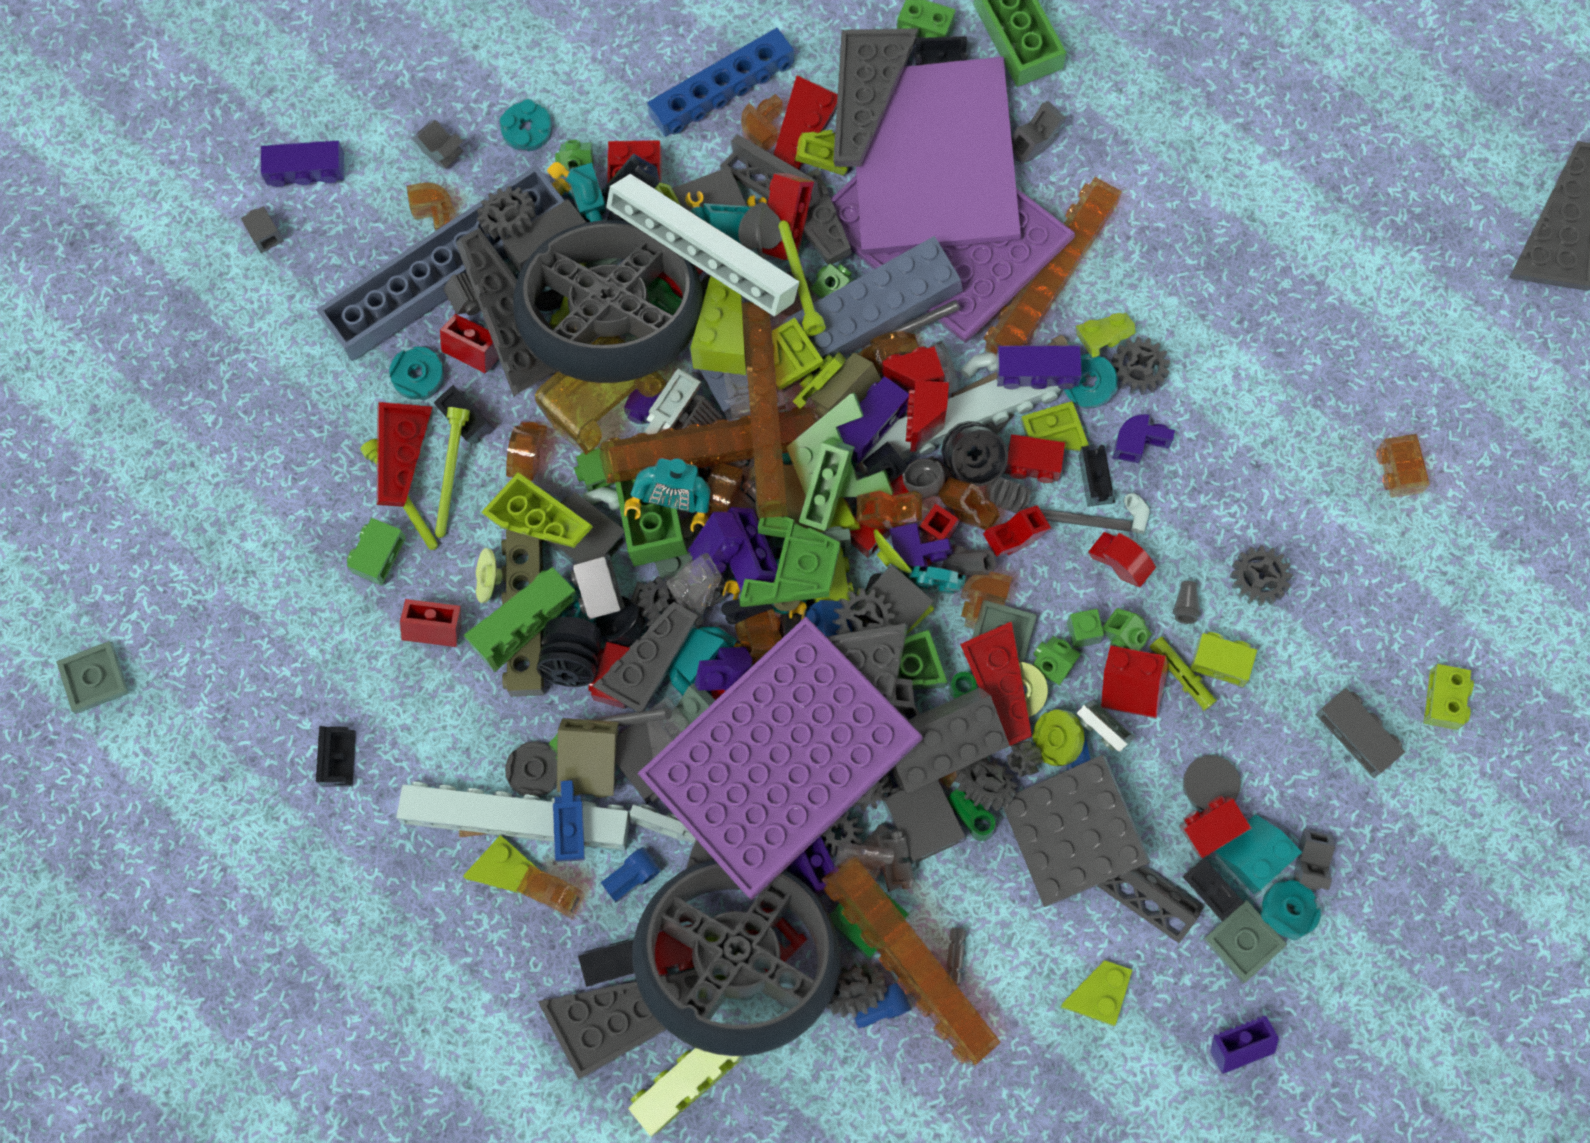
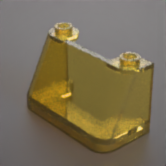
M600 336L591 344L614 345L627 342L620 336ZM657 371L638 379L617 383L587 382L557 372L536 391L535 402L555 431L587 455L600 443L602 438V432L596 423L636 388L643 396L654 397L665 388L667 383Z

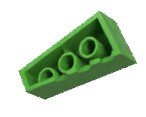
M552 567L548 571L544 570L539 573L531 584L519 591L514 597L465 633L464 637L479 657L496 672L545 628L546 622L560 615L578 596L571 585Z
M929 630L905 638L898 678L912 680L913 690L945 688L947 684Z

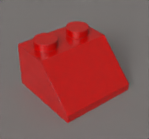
M1110 645L1103 675L1101 707L1157 719L1169 668L1166 656Z

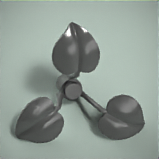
M764 202L754 205L746 212L740 222L738 236L741 244L747 249L757 247L758 256L764 259L762 247L765 249L774 248L782 239L778 227L781 222L779 217ZM792 271L787 272L788 275L793 277ZM709 274L701 281L703 301L711 276ZM805 276L812 302L815 303L818 301L817 294L811 290L813 285ZM798 290L794 303L780 312L781 314L791 316L803 309Z

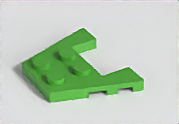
M855 392L848 395L787 446L788 453L806 496L822 443L828 438L844 443L837 426L864 416ZM850 461L840 497L889 496L894 493L885 470L858 479Z
M763 507L758 524V533L783 537L785 541L775 582L768 583L745 579L739 600L740 606L747 607L829 597L839 556L840 542L811 528L806 529L794 523L793 519L786 516L783 518L773 513L772 509Z

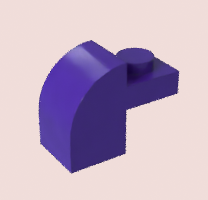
M1148 414L1135 415L1126 420L1121 426L1115 441L1112 458L1139 463L1143 455L1144 444L1169 449L1175 430L1168 429L1163 424L1148 425L1150 416Z
M917 523L890 528L893 549L910 568L912 566H920L919 571H927L928 559H931V562L946 560L947 555L954 554L952 543L949 539L924 543L921 528Z
M746 647L719 648L717 660H699L695 680L697 690H728L751 668L752 658Z

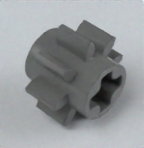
M1031 741L1011 745L1013 752L1007 755L1010 770L1018 772L1019 777L1038 773L1037 766L1043 763L1040 748L1031 746Z

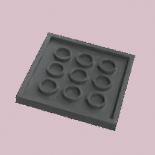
M1105 755L1096 757L1016 793L1007 807L1003 808L1044 907L1051 906L1151 863Z

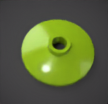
M875 529L874 537L880 549L876 555L886 567L892 564L904 572L911 573L912 570L878 530Z

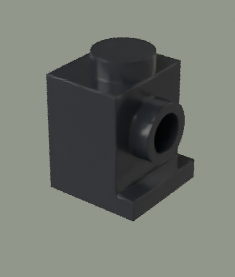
M888 441L863 461V464L868 469L864 473L866 476L885 470L890 483L898 478L908 466Z

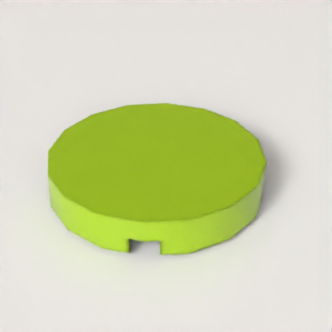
M1056 709L1040 716L1034 726L1033 743L1036 744L1037 748H1040L1044 763L1052 766L1069 765L1082 752L1084 729L1079 719L1072 712Z

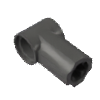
M952 545L954 554L947 555V559L943 560L941 569L957 572L958 577L962 575H988L990 572H994L996 562L994 553L989 549L968 550L961 546Z

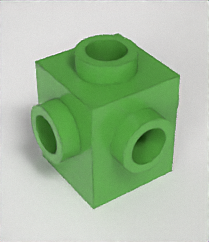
M580 140L565 141V144H561L559 152L555 153V162L561 163L567 170L592 163L594 168L592 142L580 143Z
M841 263L839 266L834 264L825 265L816 276L818 280L811 287V290L821 298H824L854 281L850 277L853 273Z
M1119 608L1115 609L1102 627L1103 633L1111 641V646L1137 651L1141 650L1152 635L1145 626L1146 621L1141 616Z
M1052 636L1047 643L1042 641L1033 653L1037 657L1033 666L1038 668L1046 679H1050L1060 686L1081 654L1071 648L1066 641Z

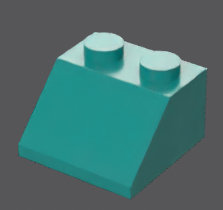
M1256 814L1247 821L1251 829L1214 851L1253 895L1260 892L1302 853L1282 830Z

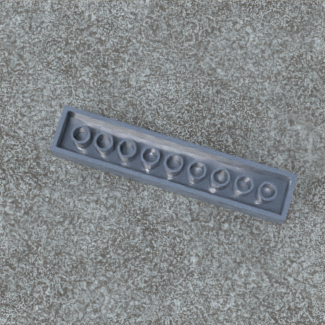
M537 165L501 188L504 192L508 186H511L513 191L520 187L523 193L528 192L536 207L534 209L536 217L530 218L531 222L564 202L563 198ZM481 201L316 309L323 323L351 361H354L448 298L444 292V287L450 277L454 274L467 273L456 242L461 237L480 228L504 261L508 258L504 253L500 235L495 239L491 237L490 233L486 235L477 219L479 217L477 209L483 208Z
M933 236L813 303L815 312H818L823 317L826 329L822 333L808 336L822 359L828 354L833 357L838 352L845 357L962 292L961 279L936 237ZM803 309L745 341L746 375L700 370L728 421L797 384L807 376H803L779 391L776 386L772 330L794 317L803 329L802 321L805 315ZM820 368L813 370L811 373L814 374L818 372Z

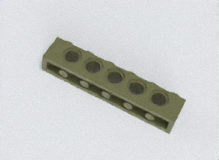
M506 530V539L501 541L502 555L506 556V565H502V581L506 582V592H502V605L519 592L515 589L519 582L526 581L531 584L536 576L543 571L542 539ZM519 556H529L524 564L515 563ZM544 629L507 661V672L502 674L503 689H507L511 697L544 695V678L536 670L539 653L543 647L541 643ZM521 661L530 662L527 670L523 672L516 670L518 663Z

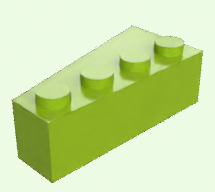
M710 276L690 347L693 369L746 375L742 295L713 276Z

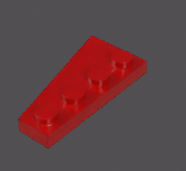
M796 75L773 155L800 171L804 163L795 160L799 137L802 133H821L824 131L837 109L838 94Z
M378 402L376 505L405 506L433 406Z
M1011 621L960 644L978 686L992 698L1009 746L1032 737Z

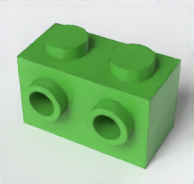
M905 0L897 19V29L918 28L919 35L917 38L949 37L954 25L956 9L928 0Z
M371 517L369 523L365 524L360 531V541L356 549L353 548L347 557V567L353 574L382 586L406 537L402 530Z

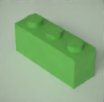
M829 438L822 443L799 523L826 531L831 526L854 446Z

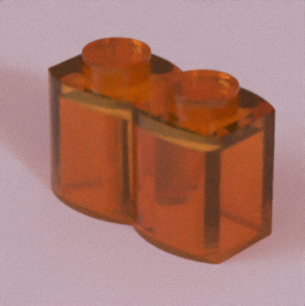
M949 477L939 491V497L943 504L954 509L956 517L964 524L986 531L988 528L993 527L1000 517L997 507L992 502L985 500L981 489L974 484Z
M773 609L735 624L737 636L741 641V647H746L752 658V665L758 662L782 639L778 631L780 627L779 619Z

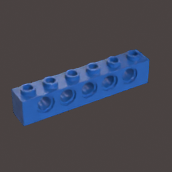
M778 27L648 101L649 115L664 137L670 134L675 135L681 132L687 124L703 119L706 113L711 110L724 107L730 99L736 96H743L748 92L749 88L756 84L767 82L773 74L789 69L792 63H794V49ZM763 58H769L770 60H768V61H763V60H761V59H763ZM743 70L749 71L747 73H740ZM727 83L725 86H719L718 84ZM699 95H704V96H706V97L701 98V99L696 98V97L699 96ZM676 108H684L682 111H675Z

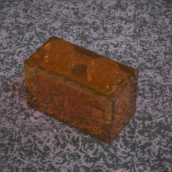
M1417 434L1385 438L1376 451L1377 461L1379 465H1383L1385 473L1383 474L1385 490H1389L1391 498L1423 493L1430 483Z

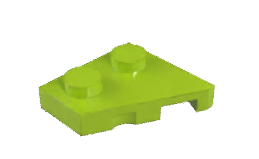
M825 130L821 133H802L799 137L796 161L842 176L845 175L848 167H834L835 132H832V130Z
M1104 960L1061 1004L1060 1008L1115 1027L1132 970Z

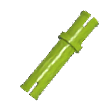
M1163 636L1159 637L1149 646L1155 654L1166 656L1169 664L1168 670L1183 686L1182 690L1184 693H1189L1202 708L1203 712L1217 702V699L1201 683L1203 679L1199 675L1195 676Z

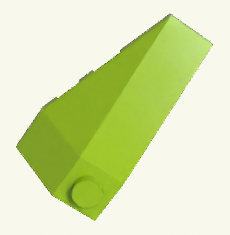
M519 472L515 474L481 512L502 529L575 548L592 529L591 524Z

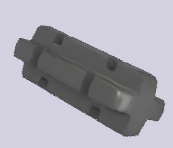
M954 927L950 930L949 940H951V943H949L946 967L949 969L946 971L945 983L948 985L958 986L961 984L962 973H960V970L963 968L965 949L963 942L966 939V930L963 928Z

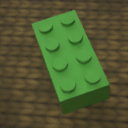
M974 0L973 6L1000 57H1003L1004 64L1016 87L1063 69L1066 51L1038 0Z
M664 445L610 457L627 549L634 567L688 554L679 509L643 502V499H640V517L635 519V509H629L627 515H624L625 502L632 498L630 494L637 474L641 470L655 466L658 459L668 460Z

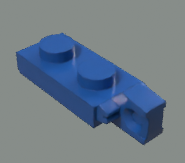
M572 780L561 781V797H554L553 803L555 861L585 860L583 803L580 795L574 796Z

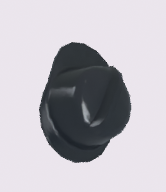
M622 596L625 608L599 616L596 626L607 640L614 641L622 646H628L642 637L641 634L645 629L646 622L641 617L638 607L629 598Z

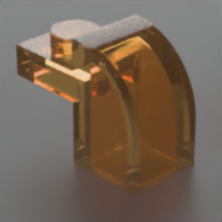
M774 94L771 98L764 99L757 109L748 103L741 115L742 137L765 151L775 145L778 140V131L771 122L783 113L782 99Z
M430 182L406 186L409 207L414 220L433 217L435 231L451 221L450 213L456 212L448 192L443 187Z
M897 331L883 334L870 340L871 345L857 354L872 362L878 374L882 372V361L886 360L887 357L894 354H901L902 356L911 353L919 347L915 334Z
M522 421L519 426H514L507 451V477H514L519 472L528 480L533 481L539 469L540 448L547 436V426L539 425L536 422Z
M720 462L716 463L707 482L710 487L709 511L705 515L710 518L713 512H728L732 507L740 489L742 469Z
M880 490L857 495V522L865 526L890 530V528L922 521V494L917 491L895 496Z
M990 572L988 575H974L965 583L960 598L971 601H965L961 617L966 618L965 627L975 629L983 600L1005 605L1012 580L1011 576Z
M532 865L529 866L517 889L518 893L543 904L546 908L570 920L573 919L585 895L583 891L568 882Z

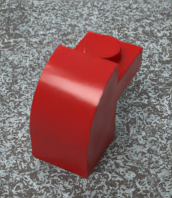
M935 503L920 525L923 542L929 543L943 539H949L950 541L958 527L959 519ZM928 559L927 564L930 567L933 562H931V559Z
M1038 505L1019 511L1009 521L990 527L982 534L996 557L1006 553L1009 556L1038 540L1051 529V526Z
M1103 532L1088 551L1092 559L1111 566L1119 579L1139 588L1156 568L1146 551L1132 539L1121 533L1114 536Z

